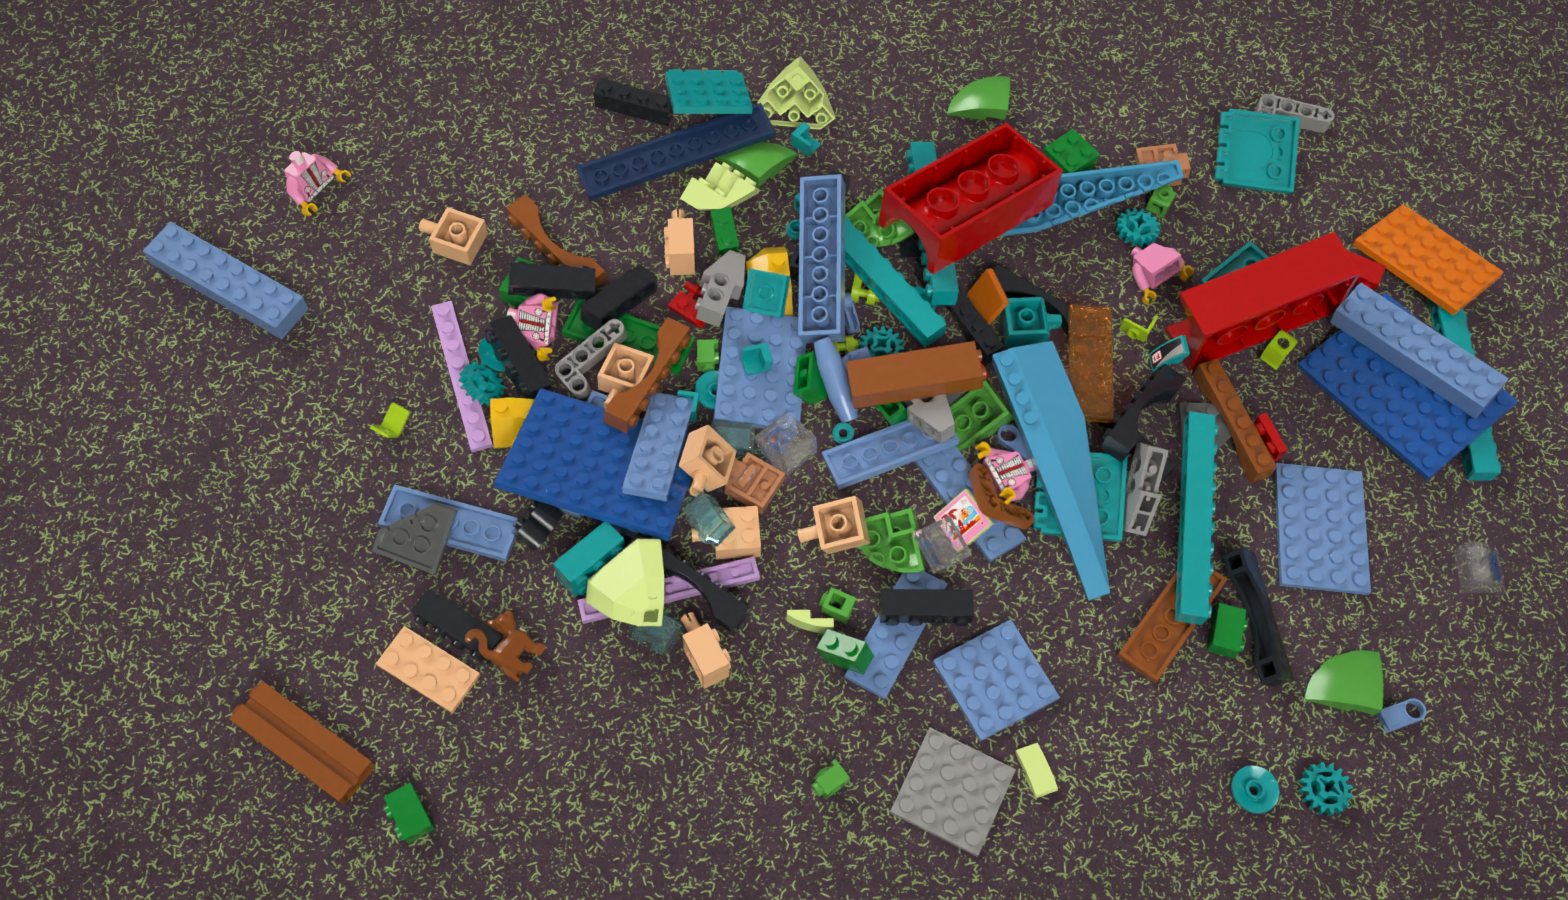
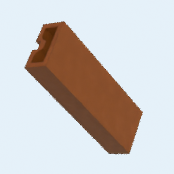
M975 341L846 361L853 408L857 409L983 389L986 370L984 366L981 367L980 362H982L981 350L976 349Z
M263 681L250 690L248 695L250 699L245 705L239 704L236 706L232 716L229 718L236 726L343 806L376 767L372 761Z

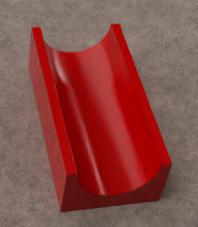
M1004 123L884 188L878 224L883 229L900 219L909 224L920 237L926 250L928 259L927 270L935 274L1052 206L1063 170L1008 123Z
M1334 231L1180 292L1179 298L1185 309L1187 319L1166 327L1165 332L1170 340L1186 335L1190 354L1182 361L1187 370L1190 371L1196 369L1199 364L1222 359L1272 339L1280 330L1289 332L1334 314L1335 310L1348 295L1361 272Z

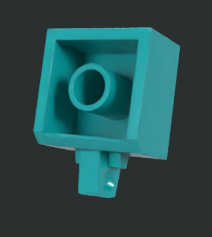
M1042 297L1007 298L1009 303L1000 313L1005 347H1019L1047 342L1050 336L1049 331L1060 328L1062 324L1061 315L1046 312L1045 302Z

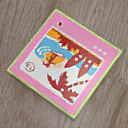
M968 489L963 490L934 516V519L959 551H963L995 524L991 518L985 516L979 510L975 497Z

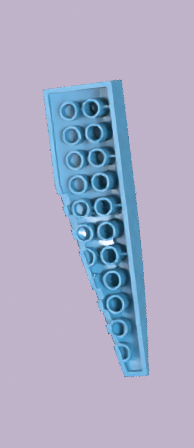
M1179 160L1062 174L1052 206L1000 236L1038 232L1181 180L1184 175Z
M1053 341L1013 347L993 354V368L1087 599L1090 601L1110 594L1085 416Z

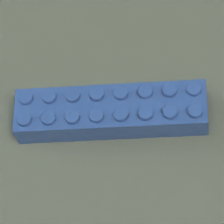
M841 174L800 177L798 336L803 344L813 343L830 337L832 342L845 341L846 185Z
M171 221L143 250L150 264L280 339L286 336L308 310L307 304L301 295Z
M1362 283L1338 306L1330 322L1475 419L1496 397L1509 379Z

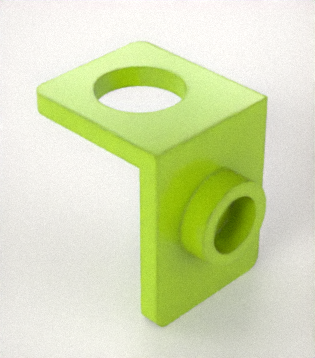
M1156 315L1148 329L1127 318H1124L1119 329L1125 332L1128 337L1144 342L1159 316Z
M1280 330L1267 345L1260 359L1277 370L1298 341L1284 330ZM1278 339H1287L1289 346L1281 347L1278 344Z
M391 403L382 424L371 425L370 429L386 438H398L410 416V411L396 403Z

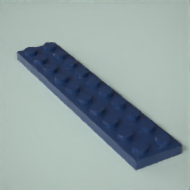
M758 103L752 105V114H726L578 165L576 170L589 201L776 137L762 104Z

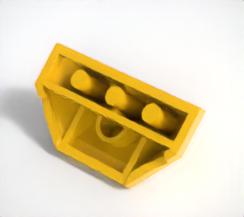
M785 246L764 248L746 262L747 277L749 268L790 276L788 254ZM791 278L784 315L793 316Z

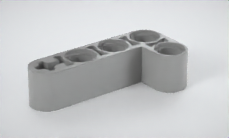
M1272 94L1262 95L1254 111L1299 117V128L1320 133L1328 130L1335 117L1333 111L1328 108Z
M612 319L556 364L555 372L576 398L584 399L591 393V387L583 374L609 354L614 342L621 344L626 340L627 331L620 320ZM598 342H604L601 348H595V345ZM588 355L586 361H578L580 356ZM571 369L568 375H562L563 370ZM578 384H585L581 391H575V387Z

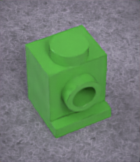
M1169 185L1156 188L1147 204L1146 210L1164 218L1176 196V192Z
M718 339L697 340L698 371L703 373L715 371V364H719Z
M831 587L828 594H823L819 603L822 606L821 613L846 624L855 606L856 598ZM838 604L840 606V609H837L832 605Z
M836 759L831 762L830 769L825 767L816 774L817 779L811 785L818 797L822 795L825 800L848 784L850 777Z

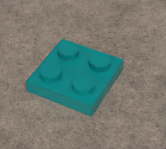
M749 268L743 309L783 318L790 276Z

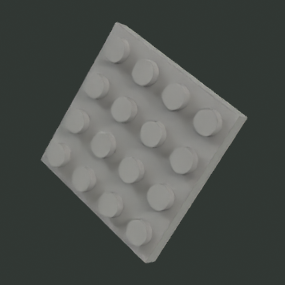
M930 727L890 813L978 857L1016 769Z

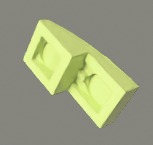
M787 610V622L794 626L817 633H825L827 629L833 631V618H810V610Z
M1038 743L1016 750V756L1026 774L1027 783L1035 798L1058 791L1054 776Z

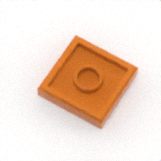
M986 269L967 293L971 303L988 325H991L1009 303L993 269Z

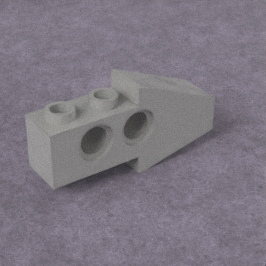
M729 250L704 271L699 285L702 287L700 294L704 296L703 299L699 297L695 310H698L695 319L717 327L720 326L729 299L738 300L744 286L745 255Z
M946 394L902 401L907 407V420L941 444L955 435V423Z
M1137 442L1126 483L1123 531L1143 536L1147 535L1161 499L1158 489L1169 450Z

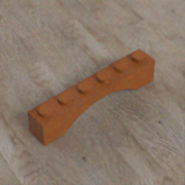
M526 194L506 208L508 222L513 227L517 226L522 236L526 240L530 239L538 252L541 253L543 251L550 264L596 268L595 289L606 281L605 270L592 258L569 253L550 240L541 226L538 206Z
M669 317L666 318L657 332L658 357L653 369L639 384L625 392L614 395L604 410V423L625 433H628L631 427L634 428L637 425L641 411H646L650 404L651 396L658 393L661 381L668 378L672 364H677L682 349H686L691 341V337H689L690 327Z
M1218 359L1199 364L1193 377L1202 394L1214 404L1225 420L1235 443L1239 463L1249 482L1253 483L1270 477L1277 466Z

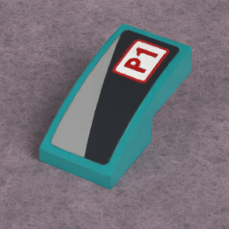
M1186 335L1169 340L1149 353L1152 372L1156 369L1161 370L1165 364H1179L1190 354Z

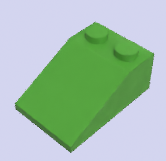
M986 380L983 381V389L971 390L950 407L955 423V433L959 438V444L955 446L960 452L994 434L1001 426L1014 420L1011 410L994 387Z

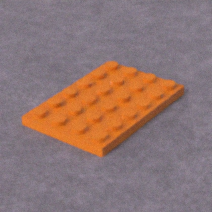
M1404 204L1355 239L1353 246L1376 262L1385 265L1386 269L1453 316L1497 281L1503 274V271Z

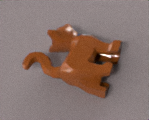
M507 610L503 614L498 615L493 621L488 620L486 622L494 630L505 635L493 650L488 648V638L484 631L480 629L468 631L465 635V642L469 643L474 638H477L479 640V652L483 657L490 659L509 679L519 682L521 674H528L533 667L530 662H522L519 656L525 650L530 654L541 655L546 646L540 642L535 644L527 631L517 626L514 613Z

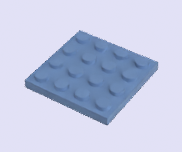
M1011 619L934 659L932 662L980 742L1060 698Z

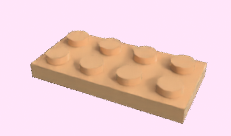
M405 626L376 662L378 667L452 714L480 677L479 672Z

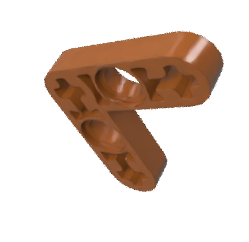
M976 463L969 470L968 474L978 508L985 516L1024 530L1034 523L1035 518L1028 509L1013 503L1006 505L1004 500L998 498L991 473L987 467Z

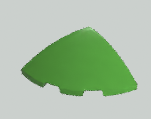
M986 77L969 83L954 96L947 115L984 121L986 117L1005 120L1009 104L1010 77Z
M762 141L718 156L716 159L721 163L725 162L733 167L732 171L736 169L745 175L743 179L748 177L757 183V187H760L769 177L772 179L798 154L785 146Z
M881 188L866 201L862 200L845 215L850 219L852 225L864 234L865 239L876 247L894 245L915 233L912 227L901 219L884 229L878 224L884 194Z
M912 508L865 518L870 544L857 548L870 561L882 568L898 573L925 571L916 512Z
M1356 650L1330 658L1312 675L1305 691L1304 700L1346 711L1356 710L1372 715L1378 714L1382 711L1383 671L1379 652Z

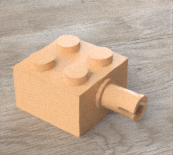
M449 207L446 208L438 224L424 218L419 224V231L431 234L429 241L433 253L470 266L488 235L484 219Z
M676 209L671 213L672 219H668V227H664L666 268H670V275L695 274L693 218H684L685 212L680 209L679 217H677Z
M614 342L597 375L598 389L609 393L606 401L603 403L604 408L608 406L615 394L629 390L646 378L654 367L653 355Z
M709 425L689 433L679 466L693 478L689 493L695 497L703 496L704 489L709 492L728 483L737 452Z
M856 496L813 506L816 525L798 529V537L801 543L819 538L821 550L827 554L870 544L863 504Z
M758 506L713 509L714 525L712 527L692 528V542L713 540V543H715L716 559L761 556Z
M690 612L688 613V618L684 615L680 619L688 632L682 635L683 650L705 689L729 677V669L731 668L729 662L731 658L725 648L721 649L719 645L720 637L715 629L711 630L708 623L700 627L695 614Z

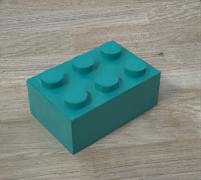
M603 522L553 563L557 579L574 597L579 594H586L587 580L626 548L624 538L609 523Z

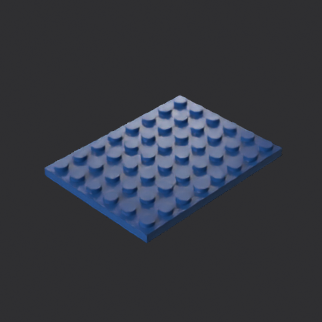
M1386 292L1382 295V297L1415 317ZM1341 329L1297 365L1317 386L1426 481L1518 402V400L1502 388L1484 411L1475 419Z
M541 388L495 480L494 487L669 542L692 477L679 466L689 434L686 433L667 501L622 493L623 483L643 420L639 419L637 425L634 428L631 427L628 433H625L604 423V410L606 408Z

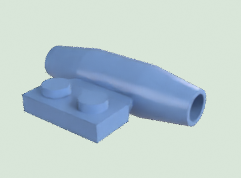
M830 337L813 342L818 370L829 401L841 422H848L858 418L857 409L853 408L846 361L871 358L868 347L849 352L841 358Z

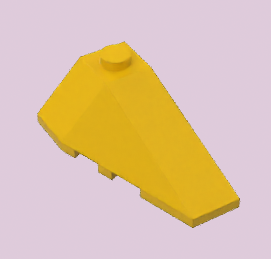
M490 399L494 448L512 447L535 399Z

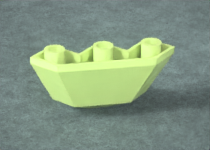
M801 56L789 64L769 84L757 104H762L768 118L775 111L782 115L789 109L788 118L790 121L769 119L772 125L799 127L803 123L798 121L800 111L807 118L811 115H814L817 123L805 122L810 125V129L821 130L835 119V114L824 87L814 71Z
M715 162L706 179L700 177L697 180L692 177L680 199L698 210L711 211L728 207L732 208L758 194L760 189L755 187L757 183L746 177L744 180L745 175L736 169L732 172L733 167L725 162L722 165Z
M636 539L587 580L586 603L613 620L636 626H662L664 569L661 540Z

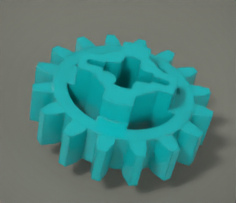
M1133 208L1132 212L1126 209L1125 214L1120 213L1115 225L1117 226L1115 231L1119 233V238H1125V243L1130 241L1132 246L1135 243H1138L1140 247L1144 243L1149 246L1151 241H1156L1160 233V223L1156 222L1157 217H1151V212L1144 213V209H1141L1140 212L1136 208Z
M876 326L873 327V332L867 329L865 335H861L858 344L859 349L867 347L869 343L871 357L902 353L904 351V347H902L903 340H898L899 333L893 335L892 328L885 331L884 326L881 327V330H878Z
M477 362L467 364L459 374L461 377L458 381L463 383L460 388L467 391L465 395H470L473 402L478 400L480 405L486 403L487 406H490V399L501 398L504 394L502 390L505 386L500 384L503 380L497 378L498 372H493L489 367L486 368L482 362L480 365Z
M1321 762L1317 766L1313 764L1309 767V770L1302 773L1304 778L1300 779L1298 783L1304 787L1298 791L1306 796L1302 799L1303 802L1309 801L1311 803L1309 805L1310 810L1316 807L1318 808L1317 813L1319 815L1326 811L1327 816H1331L1334 812L1336 814L1342 812L1343 808L1345 809L1350 805L1347 800L1353 798V795L1348 793V791L1353 788V785L1346 784L1349 776L1342 777L1341 768L1335 771L1334 764L1331 763L1326 767L1324 762ZM1323 801L1333 802L1334 804H1326Z

